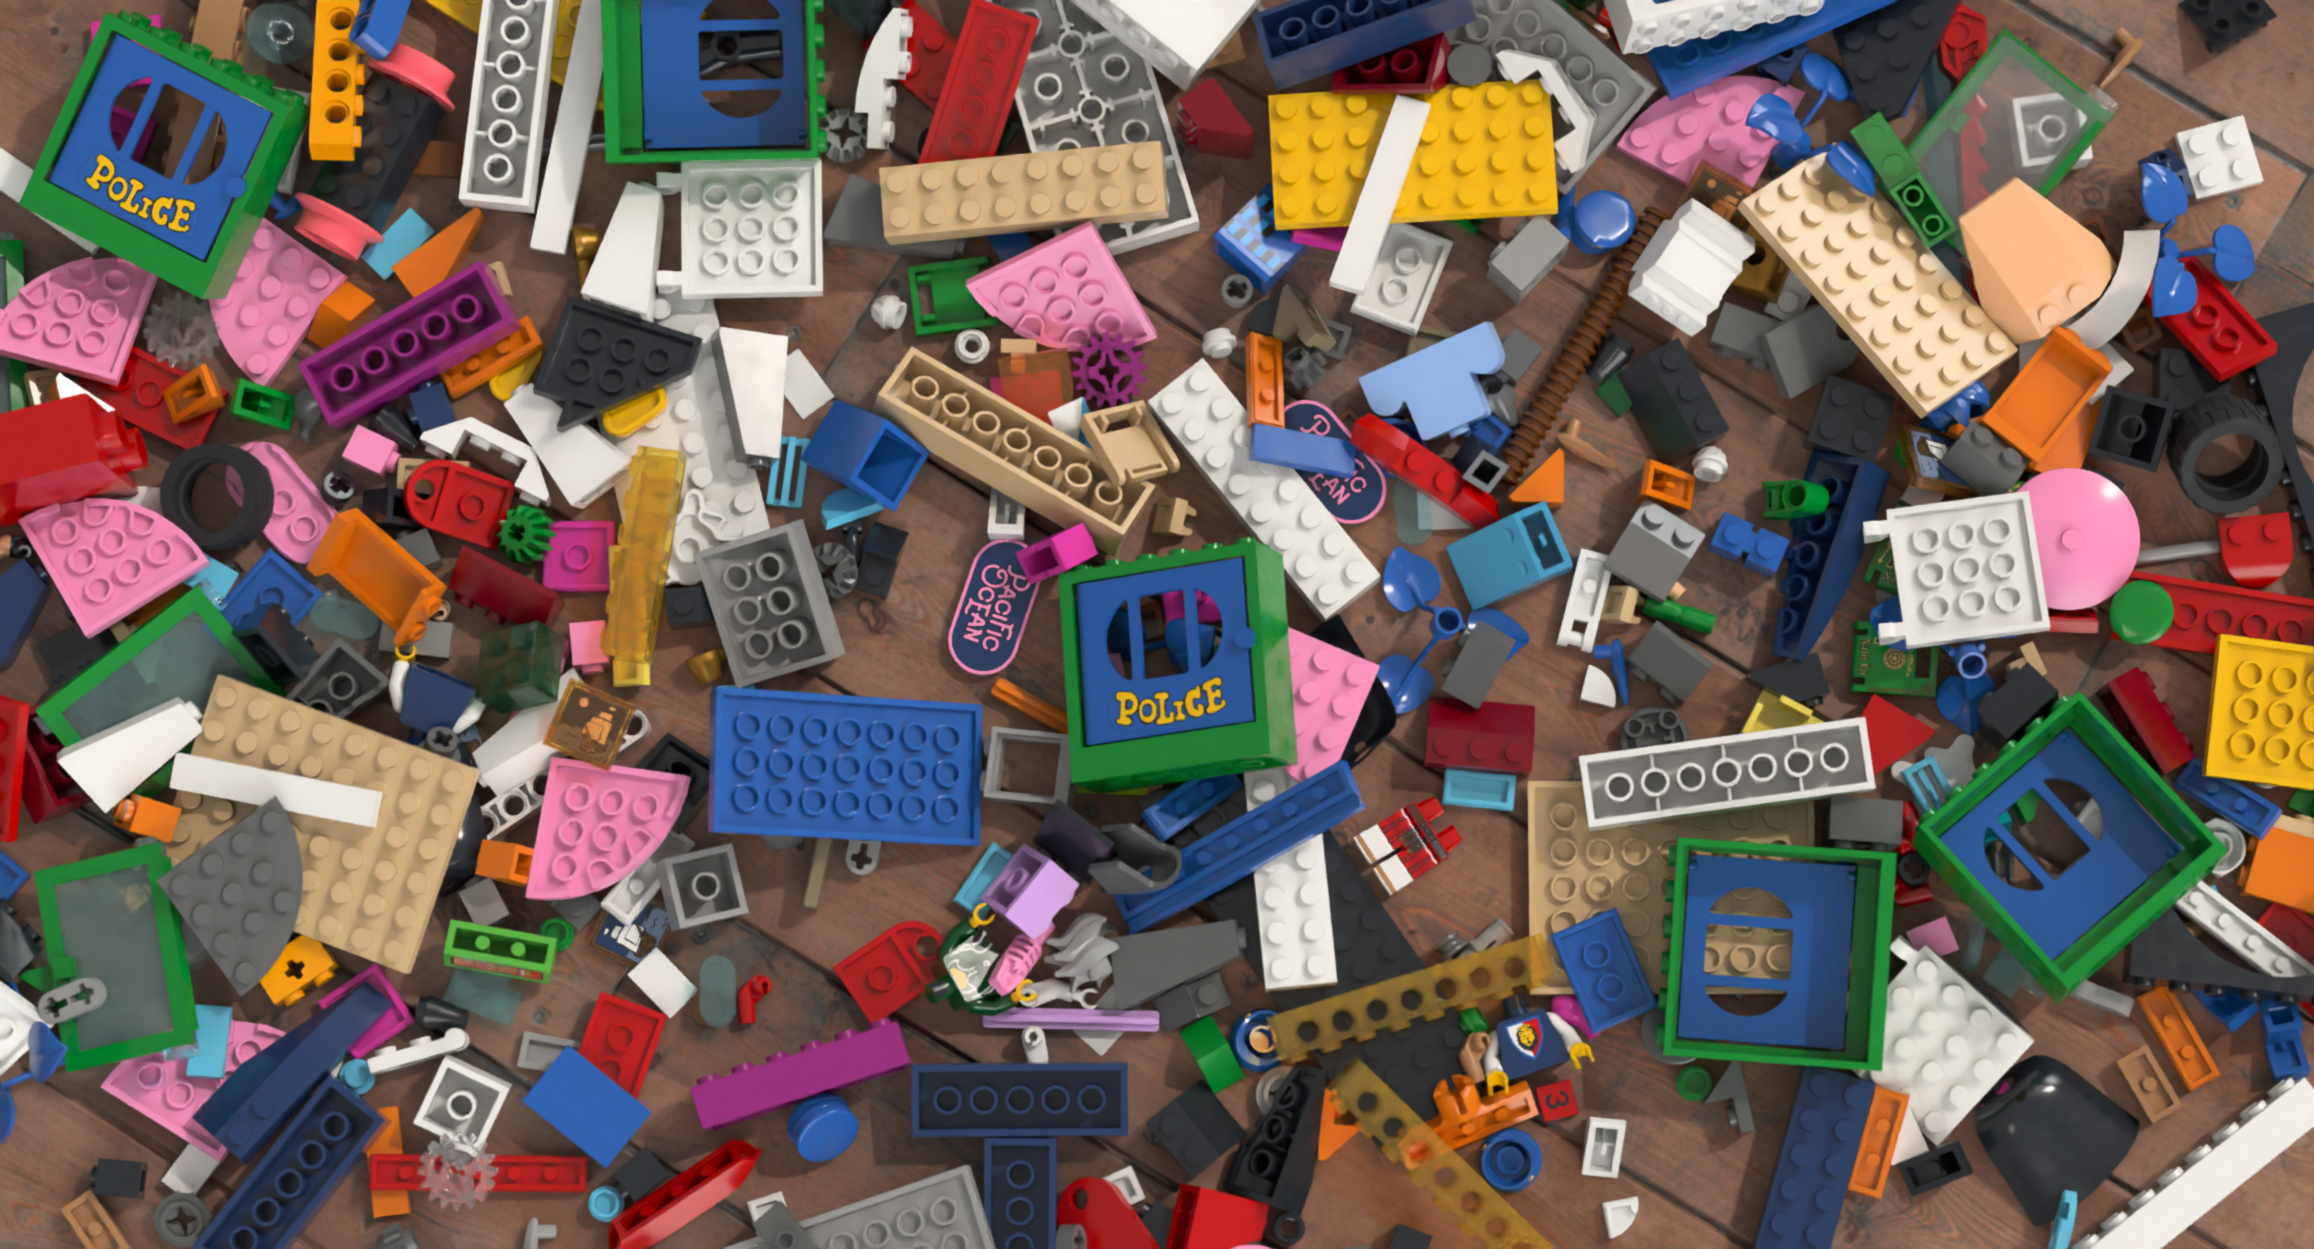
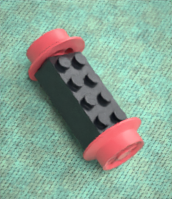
M395 43L384 61L368 60L366 63L367 68L373 73L361 93L364 101L363 116H357L356 126H361L362 145L361 148L355 147L354 161L325 160L308 194L297 192L295 198L304 209L294 227L295 230L321 247L352 261L358 260L366 243L382 244L385 239L380 233L445 111L453 112L455 109L454 104L446 95L456 77L455 74L433 58L400 43Z

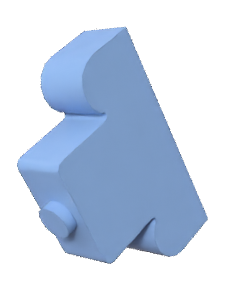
M1483 322L1358 379L1371 409L1378 415L1398 416L1409 408L1419 435L1423 440H1436L1447 434L1452 439L1469 432L1470 428L1468 425L1490 416L1492 411L1477 373L1489 375L1499 371L1505 361V352L1493 323Z

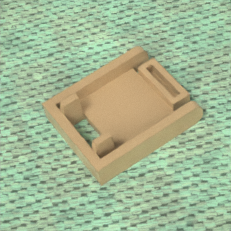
M1144 400L1083 414L1079 427L1115 487L1123 486L1125 482L1131 484L1164 476L1167 472L1172 474L1179 471L1180 462ZM1127 420L1131 426L1105 433L1110 423Z

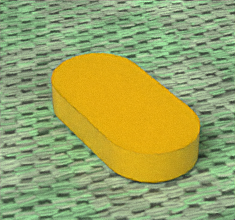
M542 349L490 379L489 386L491 392L498 400L502 402L508 401L512 398L511 393L517 387L530 383L541 363Z
M661 388L603 414L602 422L606 431L616 438H625L632 435L666 410L668 404L667 394Z

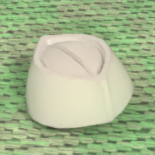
M2213 818L2205 826L2228 849L2220 864L2211 872L2216 878H2221L2242 863L2246 854V842L2243 834L2236 826L2227 821Z

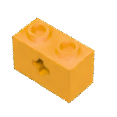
M300 935L285 946L278 960L259 982L275 1005L281 1007L286 1004L287 1007H291L306 996L303 991L313 984L320 987L330 981L335 976L333 971L340 966L325 943L305 935ZM294 963L301 966L305 965L301 970L303 974L301 978L290 976L294 972L292 967Z

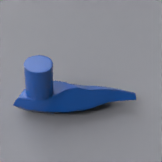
M1576 185L1567 195H1562L1558 204V214H1555L1554 227L1568 240H1570L1575 227L1574 193Z
M276 190L269 203L276 210L274 214L275 220L286 219L303 208L295 198V195L286 201Z
M1616 638L1612 641V645H1594V659H1611V670L1616 680L1620 700L1623 706L1628 705V680L1622 643Z

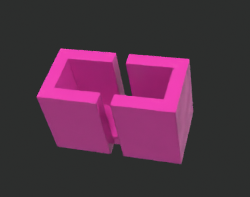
M1082 522L1050 535L1015 554L1031 585L1066 571L1097 555L1098 552L1094 546L1091 534Z

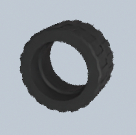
M2234 395L2209 396V398L2201 399L2191 407L2186 408L2171 426L2172 429L2166 440L2168 464L2184 494L2200 509H2206L2207 512L2214 514L2223 513V515L2235 512L2241 513L2263 502L2262 500L2274 491L2276 484L2279 483L2282 476L2281 472L2284 468L2282 445L2261 410L2256 405H2252L2249 400L2237 398ZM2232 433H2241L2254 437V446L2251 454L2237 469L2216 476L2204 475L2195 471V464L2200 452L2212 440Z

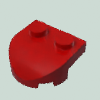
M2289 512L2216 520L2220 556L2217 558L2223 574L2239 584L2238 586L2246 589L2264 588L2277 581L2287 571L2293 558Z

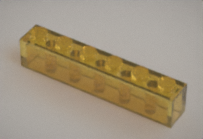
M638 445L637 455H632L630 460L629 472L633 478L631 489H627L624 495L623 505L624 510H627L625 524H621L618 530V544L621 545L619 559L616 558L612 566V579L615 580L613 593H609L606 601V614H609L607 628H603L600 636V648L603 649V655L611 660L652 665L687 461V457L678 450Z

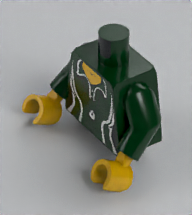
M988 903L978 905L974 909L973 917L964 918L946 933L936 952L938 962L931 967L936 980L924 986L926 997L932 1004L947 998L954 1011L965 1009L970 1014L992 1017L1016 1007L1020 1000L1027 1003L1037 1000V993L1029 997H1024L1022 993L1025 986L1034 983L1031 980H1022L1015 987L1016 991H1011L1003 996L998 994L995 988L989 984L988 980L1000 956L984 927L979 930L977 927L980 924L987 925L995 919L996 913L989 920H982L979 917L978 912L980 908Z

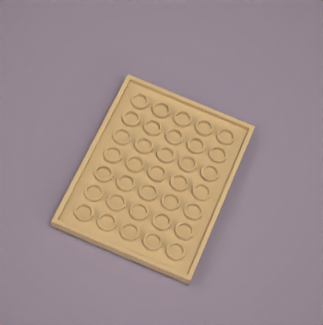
M218 674L201 722L204 730L196 736L190 755L382 792L376 827L286 811L299 844L303 874L301 904L293 931L405 974L411 973L481 770L239 680ZM178 790L173 806L181 808V812L171 843L160 841L163 856L171 857L173 868L260 805Z
M1528 781L1530 995H1575L1549 936L1615 907L1654 995H1659V987L1666 988L1667 975L1660 973L1662 951L1669 952L1670 938H1663L1664 916H1671L1672 902L1665 901L1667 880H1674L1675 866H1668L1669 844H1676L1677 837L1815 847L1814 800L1589 831L1582 781ZM1689 851L1688 862L1690 854L1815 863V859ZM1689 868L1687 869V879H1686V894H1685V909H1684V923H1683V938H1682V953H1681V968H1680L1679 994H1680V992H1681V977H1682V963H1683V948H1684V933H1685V918H1686V904H1687V889H1688V874H1689ZM1753 887L1730 891L1720 897L1710 908V912L1716 914L1785 919L1792 917L1789 908L1780 898L1769 891ZM1709 924L1706 931L1704 973L1788 980L1791 969L1793 932L1786 929ZM1706 985L1704 988L1708 995L1787 994L1786 991L1714 985Z

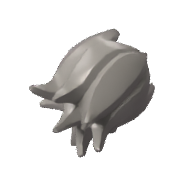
M1096 913L1082 914L1070 924L1061 937L1046 939V944L1054 946L1060 952H1053L1052 955L1045 956L1044 962L1062 966L1060 970L1055 972L1054 976L1068 977V982H1071L1070 993H1074L1079 985L1087 981H1096L1100 989L1101 983L1113 972L1110 953L1116 951L1119 946L1116 942L1104 938L1106 934L1116 930L1115 926L1106 922L1107 917Z

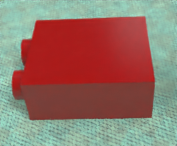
M86 392L1 413L0 528L20 524L19 519L34 511L57 503L62 505L70 502L84 501L85 498L116 500L139 494L135 471L148 468L147 449L140 430L137 427L126 429L124 420L117 409L107 411Z

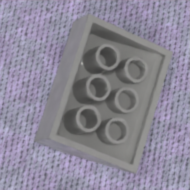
M803 519L693 553L737 688L833 660L845 654Z

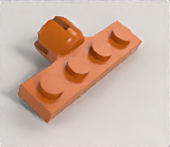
M1461 1074L1451 1075L1455 1087L1451 1090L1448 1089L1446 1080L1442 1079L1436 1085L1433 1092L1439 1111L1438 1115L1429 1121L1393 1135L1406 1169L1538 1115L1526 1080L1510 1086L1509 1092L1506 1094L1505 1089L1493 1093V1096L1479 1097L1473 1080Z

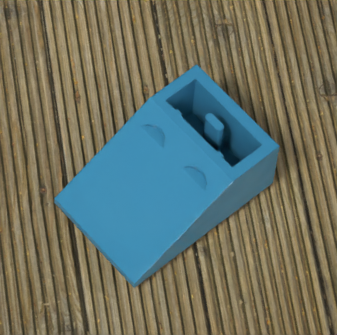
M1546 500L1507 516L1445 547L1472 611L1570 572L1573 567L1571 558Z

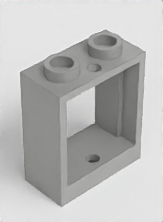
M992 726V733L986 736L984 754L988 757L987 770H983L980 777V791L984 792L983 797L992 802L1050 808L1059 799L1073 810L1076 785L1071 783L1068 734ZM1007 741L1060 746L1054 797L1000 791Z

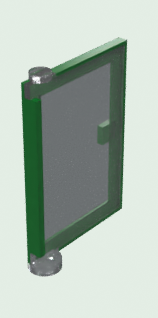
M2006 29L2002 31L1907 148L1958 228L1945 237L1944 240L1963 254L1959 261L1970 270L1972 268L1970 261L1967 259L1958 217L2015 176L2047 199L2121 107L2094 84L2086 93ZM1881 180L1877 186L1893 198L1888 187Z

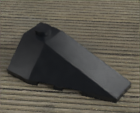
M1298 1061L1295 1063L1273 1096L1274 1104L1266 1116H1260L1254 1124L1256 1131L1246 1145L1241 1143L1235 1152L1223 1188L1301 1216L1313 1182L1327 1071Z

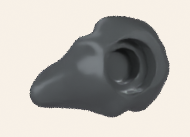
M1491 374L1482 378L1479 382L1492 413L1507 427H1517L1519 418L1515 406L1514 389L1510 385V381L1504 383Z
M304 386L298 389L294 395V412L300 420L299 433L296 439L308 444L323 413L309 386Z

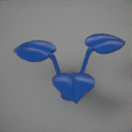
M1808 53L1800 61V72L1805 81L1814 89L1821 91L1801 123L1799 124V119L1794 117L1793 108L1786 100L1775 94H1765L1752 105L1745 126L1759 129L1779 141L1772 148L1771 156L1775 163L1784 169H1791L1801 158L1805 161L1828 152L1826 154V161L1832 170L1871 198L1875 193V171L1863 150L1850 142L1840 141L1836 147L1833 144H1827L1810 151L1811 138L1804 131V128L1825 101L1827 95L1836 101H1843L1850 92V83L1846 73L1833 60L1819 53Z
M2154 163L2140 165L2142 171L2140 195L2144 211L2149 218L2157 223L2167 222L2160 230L2159 252L2153 271L2152 314L2154 318L2183 314L2190 311L2196 303V281L2190 272L2184 270L2185 264L2178 262L2177 259L2214 254L2212 262L2214 272L2220 278L2229 282L2242 281L2253 274L2255 270L2254 252L2247 236L2237 226L2227 224L2217 228L2212 237L2213 247L2179 252V248L2173 240L2163 238L2175 225V216L2182 215L2187 211V192L2183 182L2170 169Z
M1396 547L1393 550L1384 568L1383 591L1385 597L1400 612H1409L1418 605L1422 611L1432 613L1434 616L1429 623V629L1433 637L1414 663L1408 657L1398 654L1385 658L1379 664L1380 668L1377 676L1388 692L1396 709V714L1412 711L1428 699L1433 688V677L1429 671L1420 668V664L1439 640L1451 639L1458 631L1462 635L1466 627L1465 623H1463L1462 615L1457 609L1453 607H1443L1440 609L1439 606L1432 607L1424 603L1432 601L1438 595L1441 586L1440 574L1430 561L1401 547ZM1481 608L1471 612L1467 618V627L1471 630L1474 629L1480 620L1516 640L1505 662L1530 640L1525 630L1514 619L1498 610Z
M1898 595L1875 606L1870 612L1871 625L1877 636L1878 624L1902 622ZM2019 635L2004 636L1998 638L2009 639L2017 637ZM1905 639L1886 644L1898 651L1916 649H1906ZM1985 639L1978 640L1976 645L1965 642L1956 648H1952L1948 644L1939 645L1952 657L1961 676L1952 675L1942 681L1936 692V704L1940 713L1948 721L1959 727L1969 736H1972L1978 730L1976 712L1978 702L1988 692L1992 691L1995 693L1994 684L1985 673L1987 662L1981 653L1986 649L1984 645Z
M1120 607L1110 622L1107 632V643L1113 653H1121L1122 660L1131 662L1128 610ZM1185 618L1171 620L1166 626L1165 641L1155 643L1144 641L1147 636V630L1142 622L1143 650L1148 651L1168 647V657L1171 663L1175 666H1180V670L1175 675L1187 673L1189 668ZM1198 623L1201 668L1203 669L1209 663L1212 655L1216 627Z
M5 979L3 980L5 985L21 995L13 980L9 983ZM42 1021L34 1022L28 1035L30 1071L6 1080L3 1085L0 1082V1142L2 1144L6 1143L5 1140L9 1137L15 1122V1104L9 1092L10 1088L32 1077L37 1083L45 1082L56 1070L57 1066L65 1065L64 1055L68 1047L61 1043V1037H55L50 1028Z

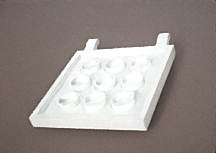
M821 160L681 163V173L656 172V185L662 196L673 195L681 191L682 271H657L659 294L682 290V299L823 296Z
M2029 491L1887 509V520L1863 522L1864 544L1878 542L1890 537L1902 622L1878 624L1880 645L1891 644L1905 639L1906 649L2050 631Z
M1899 934L1891 943L1890 950L1906 961L1907 964L1888 984L1882 1071L1851 1070L1862 1080L1910 1094L1908 1104L1920 1131L1938 1146L2031 1046L2034 1039L1930 946L1925 944L1918 951ZM1846 1028L1844 1033V1048H1830L1831 1052L1845 1053Z

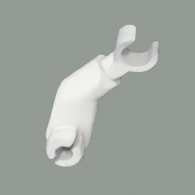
M1049 978L1024 987L1022 991L1023 996L1029 997L1037 993L1038 998L1036 1001L1027 1003L1020 1000V1002L1028 1008H1034L1058 998L1068 1002L1078 1001L1085 1009H1095L1099 1005L1087 1004L1085 996L1088 992L1099 993L1096 988H1087L1085 990L1076 989L1074 993H1070V983L1056 978Z
M1037 1026L1027 1027L1021 1035L1027 1062H1048L1049 1057L1043 1030Z

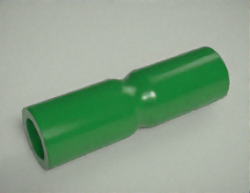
M1649 596L1642 612L1661 620L1678 623L1680 626L1707 635L1711 634L1716 619L1714 614L1690 606H1682L1678 602L1665 599L1663 604Z

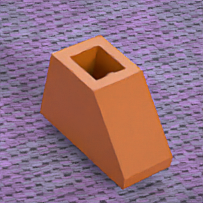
M130 792L113 807L112 817L115 818L113 824L135 833L171 843L181 808Z
M482 839L475 874L513 886L527 887L534 849L515 843Z

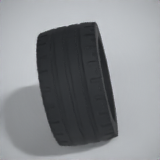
M220 443L202 444L182 452L168 466L169 468L166 470L161 482L159 495L163 517L183 530L199 548L224 551L245 546L256 539L269 523L275 503L272 479L265 466L249 452L238 447ZM217 462L227 463L232 466L240 475L244 488L243 506L236 520L226 529L218 532L204 529L195 519L191 506L192 488L199 474L209 465Z

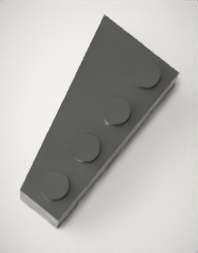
M337 637L312 666L307 677L303 681L298 682L285 698L350 722L390 693L388 687L390 679L340 637Z

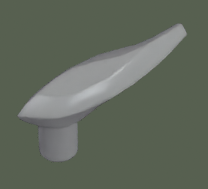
M532 1218L525 1231L522 1249H538V1239H556V1224L538 1225V1220Z

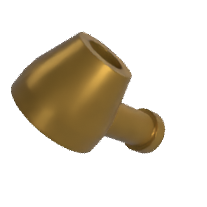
M577 227L571 228V241L574 259L577 264L580 285L578 290L579 294H581L591 269L590 260L596 257L603 239L601 231Z
M720 646L686 659L685 663L700 684H704L722 677L721 661L726 660L727 656L724 647Z

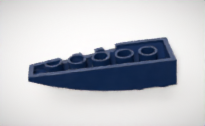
M1819 451L1812 452L1803 481L1821 484L1826 487L1829 494V503L1826 510L1819 515L1797 517L1790 520L1789 527L1793 529L1791 545L1787 546L1785 559L1789 561L1787 578H1782L1780 592L1784 594L1783 608L1779 609L1777 613L1772 654L1775 656L1804 661L1826 628L1856 572L1867 543L1864 544L1863 522L1876 520L1891 473L1866 459Z
M365 981L242 1063L192 1118L246 1166L388 1012L393 1004Z

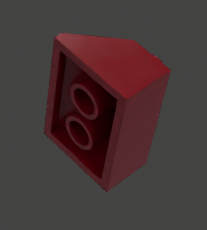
M1444 32L1336 70L1331 92L1332 94L1434 93L1449 84L1450 75L1448 74L1447 61L1452 49Z
M1213 76L1178 100V121L1176 123L1179 129L1176 131L1188 148L1193 145L1198 153L1248 160L1253 156L1254 131Z
M465 545L460 550L448 586L450 591L456 594L453 600L471 610L474 605L487 610L484 615L485 617L502 626L505 621L518 626L515 632L533 642L536 637L547 640L566 604L560 595L553 590Z
M2137 666L2108 682L2095 693L2124 739L2160 777H2163L2194 758L2191 752L2194 747L2186 733L2183 731L2179 733L2172 722L2175 717L2171 708L2165 701L2160 703L2153 692L2156 687L2150 675L2146 671L2141 672Z
M1429 696L1423 767L1450 768L1529 777L1532 772L1535 706L1483 701L1479 709H1476L1460 699Z
M42 704L29 707L21 798L34 824L61 817L93 801L57 762V753L66 747L35 711ZM69 706L61 714L84 740L86 738Z

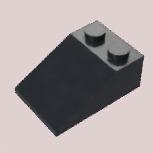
M1059 799L1053 804L1033 839L1034 844L1038 846L1036 851L1053 862L1056 860L1066 868L1065 872L1080 885L1083 882L1089 887L1096 880L1088 872L1090 864L1109 862L1116 853L1115 843Z

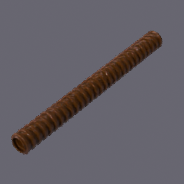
M1646 207L1644 209L1645 216L1639 217L1638 221L1640 224L1634 226V234H1631L1627 239L1629 243H1625L1622 246L1623 253H1618L1616 256L1618 261L1612 263V272L1608 271L1606 273L1607 280H1603L1600 283L1601 290H1596L1594 293L1596 299L1590 300V309L1586 308L1583 312L1585 317H1581L1578 320L1580 326L1573 329L1574 336L1568 337V346L1564 345L1561 349L1563 354L1558 355L1556 358L1558 363L1551 366L1552 373L1546 374V383H1541L1539 386L1541 391L1535 393V402L1531 401L1529 403L1530 410H1526L1523 413L1524 420H1519L1517 423L1519 429L1513 430V439L1509 438L1506 442L1508 447L1501 450L1502 455L1510 465L1499 480L1503 484L1510 487H1516L1519 484L1518 477H1523L1525 474L1523 468L1529 467V458L1533 459L1536 455L1534 450L1541 447L1539 441L1546 438L1545 431L1551 430V421H1556L1558 418L1556 413L1562 411V402L1566 403L1568 401L1567 394H1571L1574 391L1573 384H1578L1580 381L1578 375L1584 374V365L1588 366L1591 362L1589 357L1596 354L1594 348L1601 345L1600 338L1606 337V328L1610 329L1613 325L1611 320L1616 319L1618 316L1616 311L1623 308L1622 301H1626L1629 298L1627 294L1629 283L1635 275L1631 270L1664 219L1671 220L1669 215L1655 207Z

